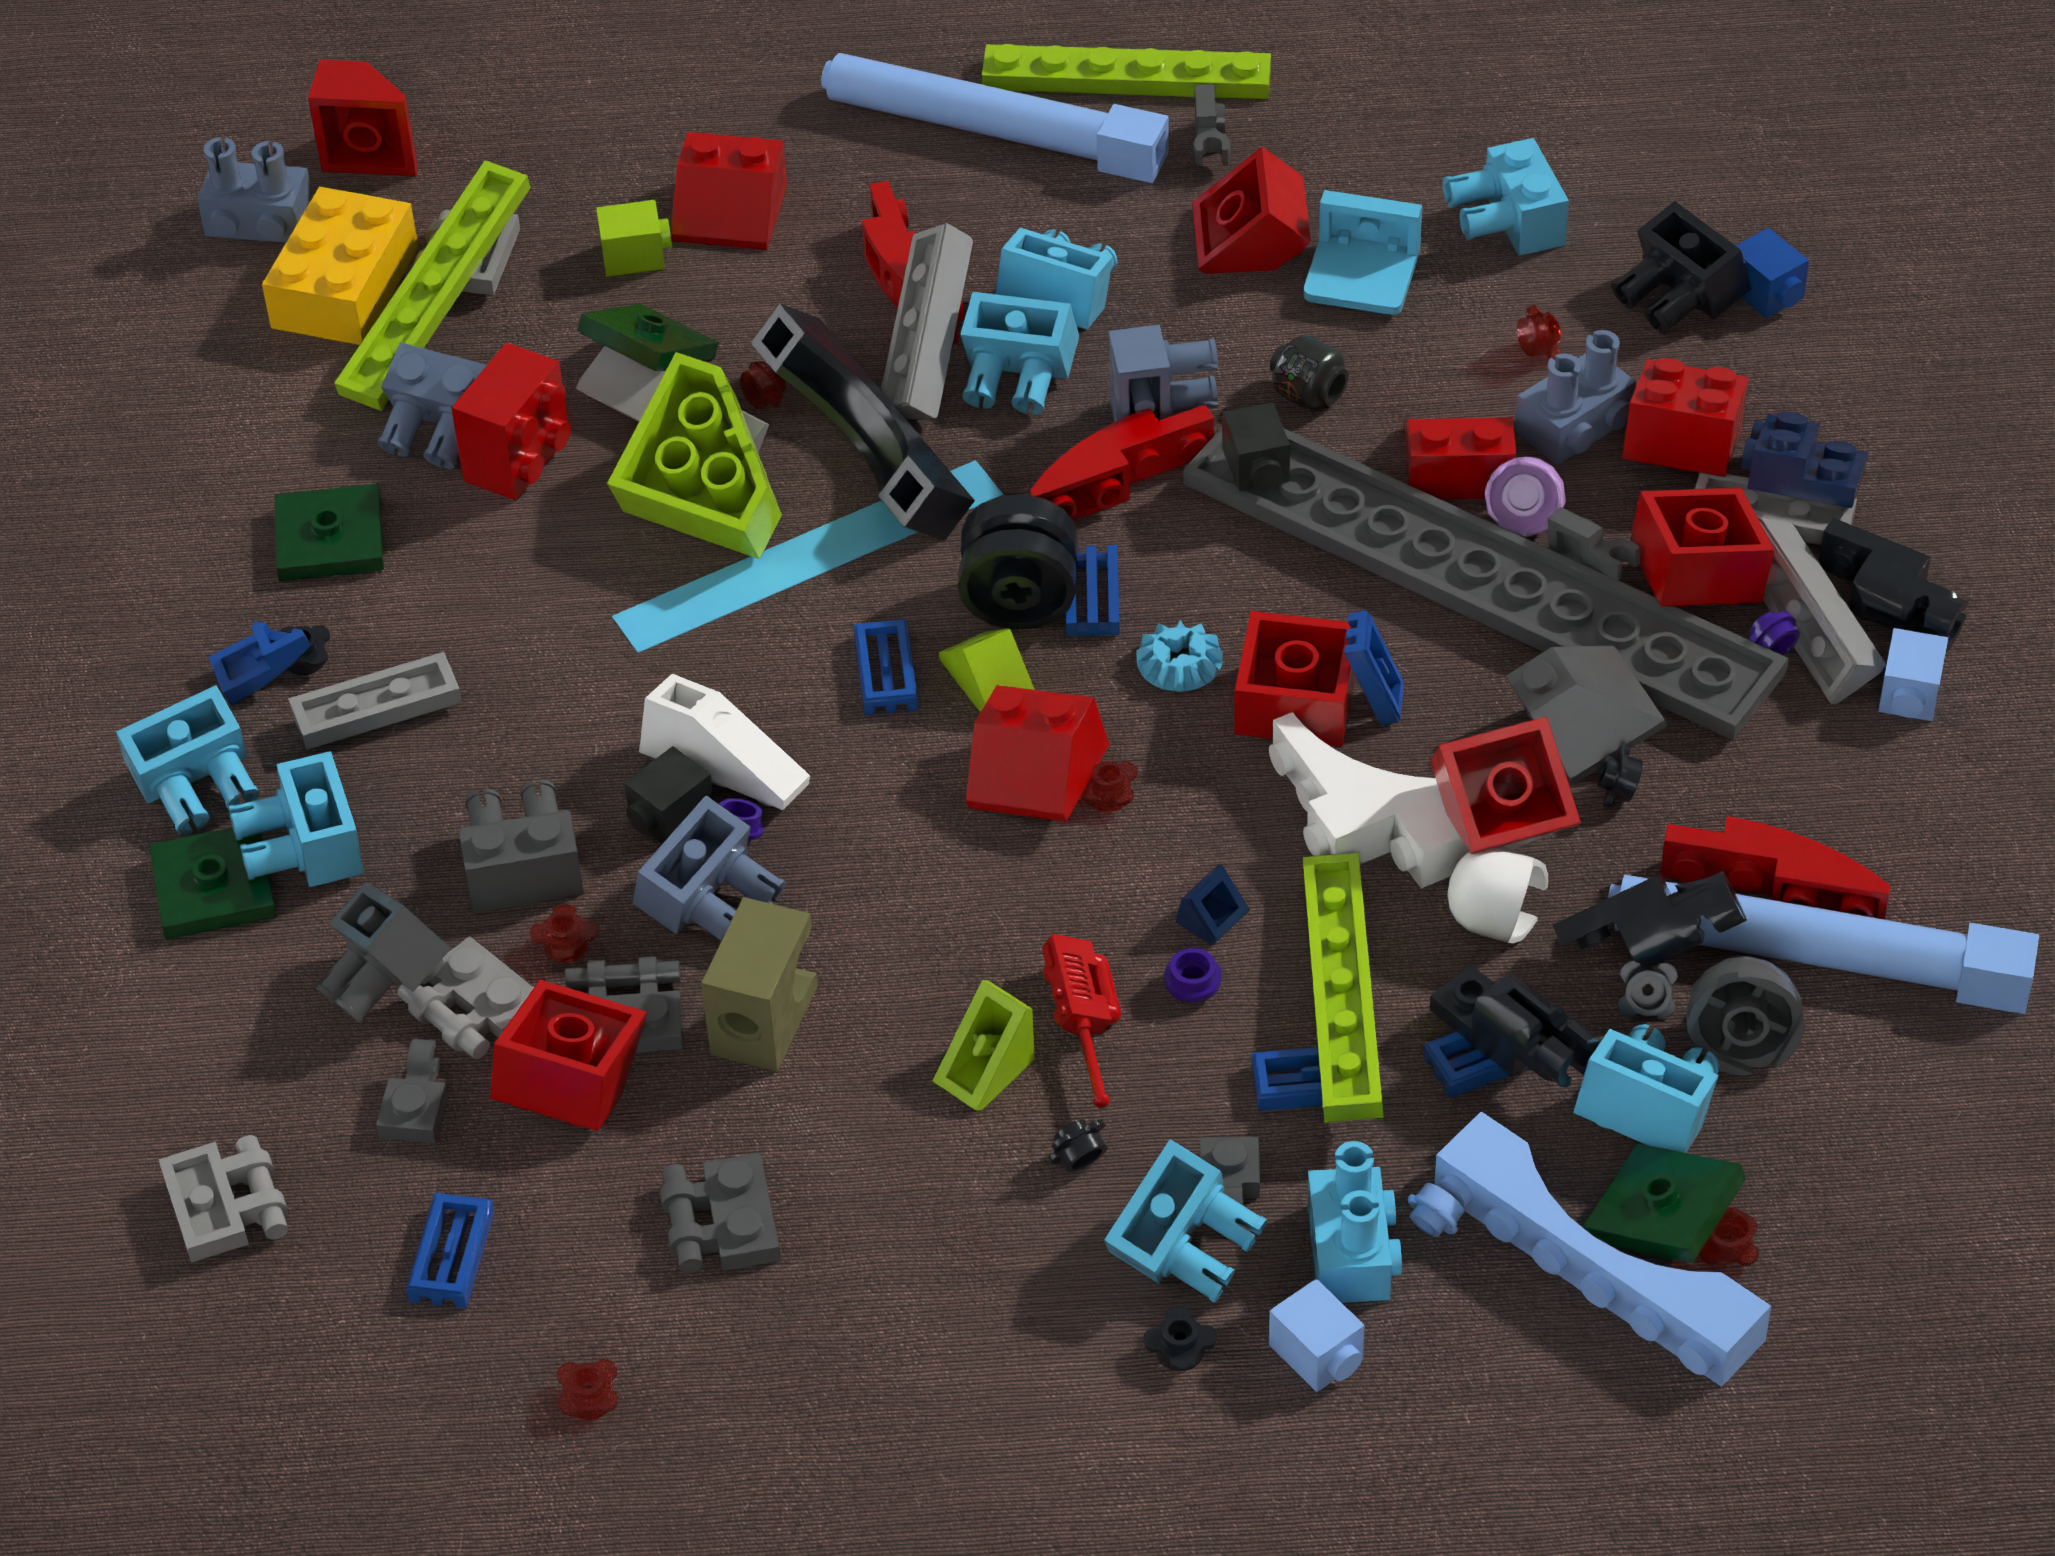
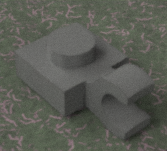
M1214 84L1195 85L1196 138L1194 140V162L1197 166L1203 165V156L1208 153L1220 154L1222 165H1228L1231 160V141L1224 134L1225 104H1215Z
M1562 507L1547 518L1549 549L1618 581L1622 579V562H1627L1634 567L1640 564V551L1636 543L1626 539L1603 540L1602 527L1594 524L1589 519L1582 518Z
M412 1039L407 1057L406 1079L388 1078L376 1122L379 1138L436 1144L448 1099V1092L445 1083L435 1082L439 1072L440 1058L433 1057L436 1048L434 1040Z
M1200 1137V1158L1221 1171L1224 1182L1223 1193L1242 1205L1243 1198H1260L1259 1137Z

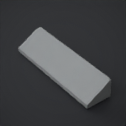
M948 223L921 231L912 237L881 391L905 419H935L939 413L973 240L969 235Z
M604 346L580 378L576 389L639 422L666 370L654 371ZM741 410L759 453L769 424Z
M1761 518L1760 523L1775 550L1763 601L1770 612L1776 614L1787 611L1795 618V628L1800 632V636L1794 645V649L1830 704H1838L1879 675L1886 667V663L1794 525L1789 521Z

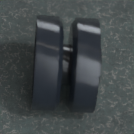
M1024 494L999 496L977 506L967 516L961 533L960 552L962 559L958 573V589L961 602L972 615L990 625L1013 630L1038 628L1059 619L1070 609L1076 594L1077 573L1075 564L1078 558V534L1075 522L1064 509L1052 502Z

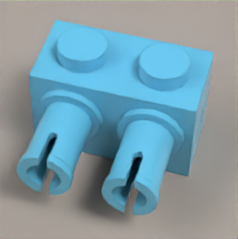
M1534 138L1487 148V159L1483 170L1443 178V193L1449 208H1456L1459 205L1486 199L1490 202V204L1462 208L1460 210V226L1466 240L1506 231L1519 256L1565 246L1569 200Z
M1019 228L1001 250L995 294L1070 303L1077 328L1088 330L1105 308L1110 273L1117 265L1115 251L1106 245L1105 249L1099 252L1102 248L1101 243L1094 244L1090 248L1073 244L1062 231L1059 232L1056 238H1053L1056 233L1055 229L1040 234Z
M972 292L960 334L970 367H972L966 389L963 392L964 401L969 405L979 408L981 396L985 397L983 408H991L995 404V395L1002 371L1021 373L1015 395L1012 398V406L1016 410L1028 414L1030 402L1034 403L1031 411L1032 415L1041 414L1044 410V402L1051 377L1068 379L1079 340V333L1071 304Z
M217 685L116 731L124 762L147 804L160 798L175 824L178 834L186 835L192 833L188 823L190 820L186 812L189 813L197 830L201 829L209 821L210 816L208 812L203 808L191 786V783L208 775H211L225 800L227 808L229 805L241 804L238 800L240 795L237 789L240 791L245 803L255 801L259 797V790L254 786L240 761L247 758L241 728Z
M331 751L276 764L281 788L276 790V796L228 806L237 841L242 840L244 837L285 828L286 832H289V835L249 845H240L243 863L249 880L296 867L299 872L304 871L309 887L364 874L357 829Z
M1646 1024L1634 1027L1629 1036L1609 1029L1588 1061L1573 1113L1595 1122L1600 1127L1611 1129L1648 1146L1687 1153L1702 1129L1719 1076L1717 1075L1719 1072L1717 1058L1712 1052L1708 1051L1701 1064L1696 1063L1703 1051V1048L1700 1047L1691 1048L1682 1059L1663 1052L1666 1041L1658 1029L1654 1028L1646 1041L1642 1040L1649 1028V1025Z
M1170 1139L1104 1241L1108 1252L1158 1284L1163 1277H1168L1172 1274L1215 1303L1224 1291L1220 1284L1205 1276V1274L1228 1286L1235 1273V1269L1225 1266L1190 1243L1192 1239L1190 1235L1196 1226L1200 1227L1204 1223L1241 1246L1242 1250L1248 1252L1256 1243L1255 1235L1238 1224L1243 1225L1260 1236L1268 1219L1257 1215L1224 1194V1182L1221 1171Z
M1358 1141L1345 1142L1338 1147L1335 1152L1336 1169L1308 1171L1307 1209L1315 1279H1318L1341 1303L1390 1300L1391 1276L1402 1275L1400 1240L1389 1239L1387 1226L1396 1225L1394 1191L1383 1190L1380 1167H1373L1372 1149Z

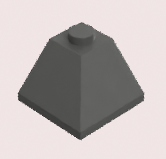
M1615 646L1551 647L1505 676L1531 720L1548 717L1564 770L1573 784L1601 768L1608 755L1617 758L1624 743L1629 744L1631 749L1668 726Z

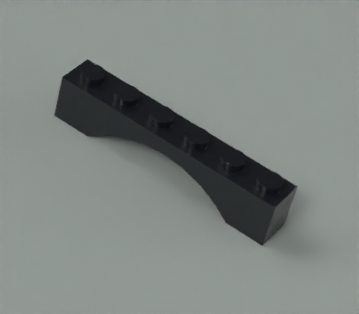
M779 303L752 340L751 344L776 374L814 403L853 442L875 475L878 485V496L905 528L945 541L975 502L973 497L821 319Z

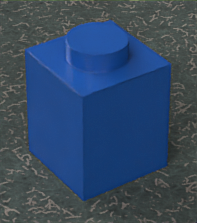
M1767 228L1735 245L1742 250L1751 290L1741 298L1761 315L1767 318L1784 308L1794 306L1804 298L1809 260L1774 231Z

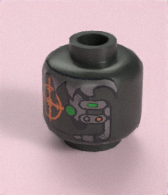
M1307 335L1296 337L1288 344H1281L1275 350L1270 361V370L1273 372L1272 384L1276 393L1305 409L1315 411L1323 408L1325 405H1333L1339 400L1347 386L1349 373L1345 369L1342 353Z

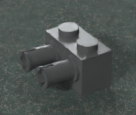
M539 779L542 795L540 798L536 797L534 781L526 783L520 791L525 817L503 821L501 797L495 790L484 789L486 807H481L478 790L471 792L466 797L465 806L468 811L470 826L459 828L473 913L584 895L570 810L558 811L556 788L552 782Z
M365 882L329 923L336 932L347 940L344 945L348 949L320 982H317L313 987L336 1007L345 1011L361 1024L364 1020L363 1018L392 985L398 987L402 984L414 992L420 984H425L433 979L443 965V957L451 948L404 905L368 882Z

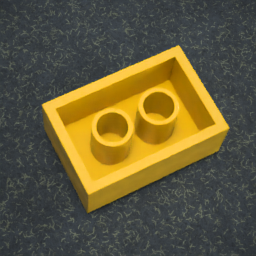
M319 186L262 283L271 328L360 345L383 312L419 248L411 203Z

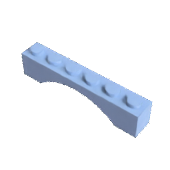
M1480 1112L1436 1155L1434 1185L1444 1189L1458 1200L1463 1206L1464 1211L1486 1225L1493 1236L1503 1242H1511L1530 1255L1545 1272L1559 1275L1581 1290L1586 1299L1600 1308L1606 1307L1628 1322L1632 1329L1643 1339L1655 1341L1679 1357L1683 1365L1693 1373L1705 1375L1722 1387L1766 1341L1771 1305L1722 1272H1695L1655 1265L1624 1254L1592 1236L1570 1218L1550 1195L1535 1168L1528 1142L1483 1112Z

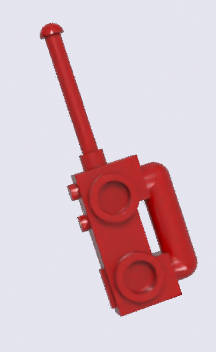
M1051 934L1043 945L1042 952L1045 960L1043 974L1051 984L1052 997L1056 1004L1054 1019L1062 1029L1075 1033L1080 1038L1095 1097L1093 1104L1095 1107L1103 1109L1109 1105L1110 1097L1105 1093L1091 1033L1102 1034L1108 1025L1117 1023L1121 1018V1008L1109 962L1104 955L1094 953L1092 941Z

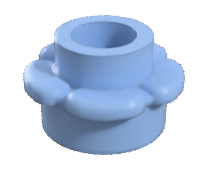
M1426 1183L1416 1196L1414 1194L1409 1195L1408 1203L1414 1209L1409 1217L1421 1230L1433 1237H1439L1443 1231L1447 1234H1455L1458 1231L1456 1227L1457 1221L1463 1215L1464 1208L1447 1191L1432 1183Z

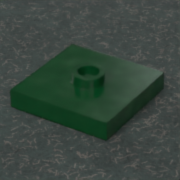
M642 304L581 314L577 329L580 334L654 371L667 369L675 352L701 361L715 359L719 342Z
M379 483L275 494L276 569L279 581L384 570L382 509Z
M232 827L149 844L165 940L277 917L269 874L249 880L240 845H249L263 841L262 833L244 837L242 840L237 841Z
M1637 1143L1583 1225V1228L1595 1238L1612 1247L1693 1264L1746 1180L1742 1165Z

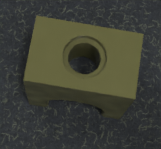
M746 897L742 898L701 982L710 1055L778 1072L818 987L817 973L796 968L799 955L812 928L811 913Z

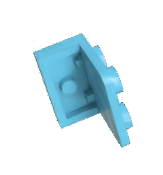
M1324 190L1320 201L1319 242L1304 285V299L1308 302L1389 315L1399 314L1402 311L1420 252L1422 205Z

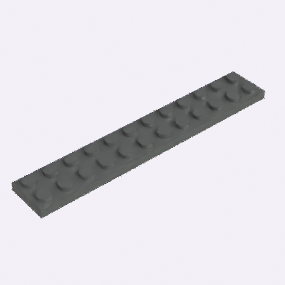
M1222 428L1183 469V485L1537 650L1544 652L1551 647L1615 646L1654 704L1733 741L1787 673L1789 658L1675 606H1660L1657 599L1647 593L1289 430L1284 429L1290 443V477L1287 483L1239 492L1222 450Z

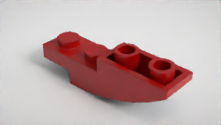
M889 181L869 184L872 218L862 220L864 257L880 288L898 308L912 237L916 232L915 230L907 231L906 229L909 227V221L903 198L895 200ZM962 299L957 322L965 320ZM956 324V329H955L953 344H957V343H958V326H957V324Z
M1202 405L1159 421L1150 408L1124 417L1090 435L1063 454L1042 474L1030 489V496L1046 499L1061 507L1072 520L1130 501L1131 483L1151 478L1154 475L1191 462L1214 437V416L1206 405Z
M1727 816L1724 833L1667 824L1660 873L1664 878L1692 882L1711 877L1723 871L1732 888L1739 891L1772 895L1771 900L1885 920L1891 885L1848 856L1815 840L1760 822Z

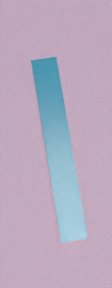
M976 460L950 471L975 500L969 510L983 502L1004 495ZM881 500L763 551L760 559L748 557L615 614L612 618L639 653L913 535L917 531L905 528Z

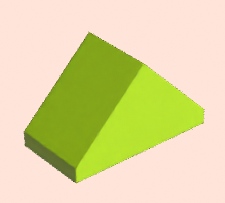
M1010 629L986 631L939 652V660L979 712L982 711L996 685L1035 690Z
M982 980L932 1082L974 1110H983L1035 1060L1032 1008L992 982Z

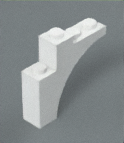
M1293 712L1273 720V744L1269 746V756L1277 773L1281 776L1287 775L1296 787L1298 799L1302 807L1308 812V823L1303 829V835L1306 845L1313 856L1359 852L1360 864H1363L1391 852L1397 867L1401 871H1408L1421 889L1452 875L1459 860L1469 850L1446 814L1435 778L1392 773L1356 761L1338 752L1316 737L1302 724ZM1537 837L1508 844L1503 847H1507L1514 850L1516 848H1519L1521 846H1524L1528 843L1537 840Z

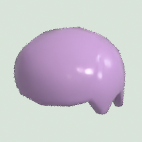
M1527 456L1514 458L1498 466L1490 475L1484 493L1487 513L1499 527L1521 537H1530L1548 530L1547 518L1560 507L1563 508L1566 502L1564 482L1554 467L1541 459Z

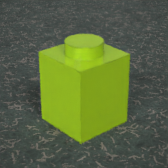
M655 200L596 207L606 277L665 269L663 249L672 248L668 218L658 219Z

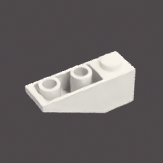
M671 674L645 698L640 753L656 759L674 746L710 773L712 784L727 787L754 798L761 804L774 806L781 810H784L809 785L810 775L720 692Z

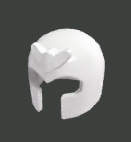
M1503 846L1475 854L1468 852L1459 860L1450 877L1448 888L1449 908L1456 921L1472 933L1512 944L1520 942L1527 936L1538 919L1534 915L1520 911L1527 887L1529 885L1541 890L1548 888L1546 865L1535 858Z

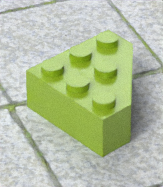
M675 352L607 485L625 513L760 559L782 513L736 395L721 367Z

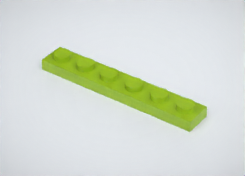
M986 44L982 85L1024 92L1195 97V85L1214 84L1215 98L1269 99L1271 53Z
M486 160L483 162L334 384L338 395L379 411L384 409L389 398L381 386L400 342L420 348L426 346L530 190L528 175Z
M1359 852L1303 857L1324 1123L1384 1118Z

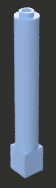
M838 53L833 61L828 60L822 72L821 85L823 89H826L829 100L1097 160L1099 172L1153 184L1169 154V116L1118 104H1113L1109 113L844 53Z
M1624 874L1622 885L1611 884L1608 898L1648 878ZM1666 882L1671 894L1677 892L1675 885H1678L1677 883ZM1736 894L1743 908L1747 921L1720 933L1713 927L1710 920L1706 919L1703 915L1701 916L1700 927L1705 933L1704 942L1699 944L1701 946L1957 990V1003L2026 1014L2034 976L2039 934L1971 922L1969 923L1968 933L1965 934ZM1615 923V930H1616V931H1619V929H1618V927H1617V925H1616V923Z

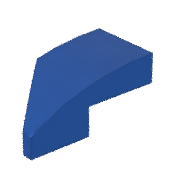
M254 621L251 627L253 635L209 656L221 690L230 705L239 702L267 685L291 666L307 650L310 643L302 630L293 628L291 633L270 630L266 623Z

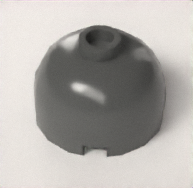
M1749 956L1728 958L1707 969L1693 985L1686 1009L1688 1035L1694 1043V1048H1703L1700 1055L1702 1061L1708 1051L1714 1054L1719 1062L1720 1072L1739 1076L1754 1075V1070L1751 1067H1765L1771 1063L1774 1069L1784 1064L1799 1048L1805 1031L1801 997L1787 973L1772 963Z

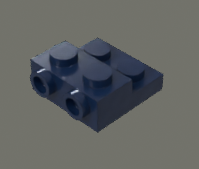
M1780 412L1777 415L1768 414L1765 422L1754 421L1751 436L1746 440L1741 469L1750 470L1747 489L1852 508L1865 472L1868 452L1859 451L1854 445L1843 441H1829L1826 444L1817 443L1820 423L1810 422L1806 416L1799 413Z

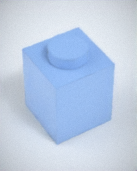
M1893 629L1878 712L1933 721L1948 637Z
M1314 1279L1270 1310L1269 1346L1318 1392L1334 1380H1345L1357 1370L1363 1360L1365 1325L1318 1279Z

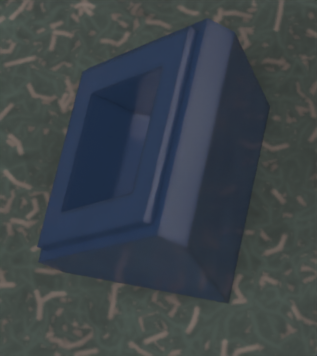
M1217 865L1181 899L1176 923L1208 944H1215L1250 909L1223 865Z

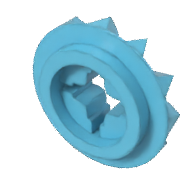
M1179 620L1174 628H1168L1158 623L1154 634L1142 635L1140 648L1136 650L1137 667L1141 675L1158 688L1177 692L1191 691L1205 686L1218 675L1222 667L1223 651L1219 647L1217 635L1206 634L1202 624L1186 628L1182 621ZM1182 648L1189 649V655L1181 654L1170 662V651L1178 653Z

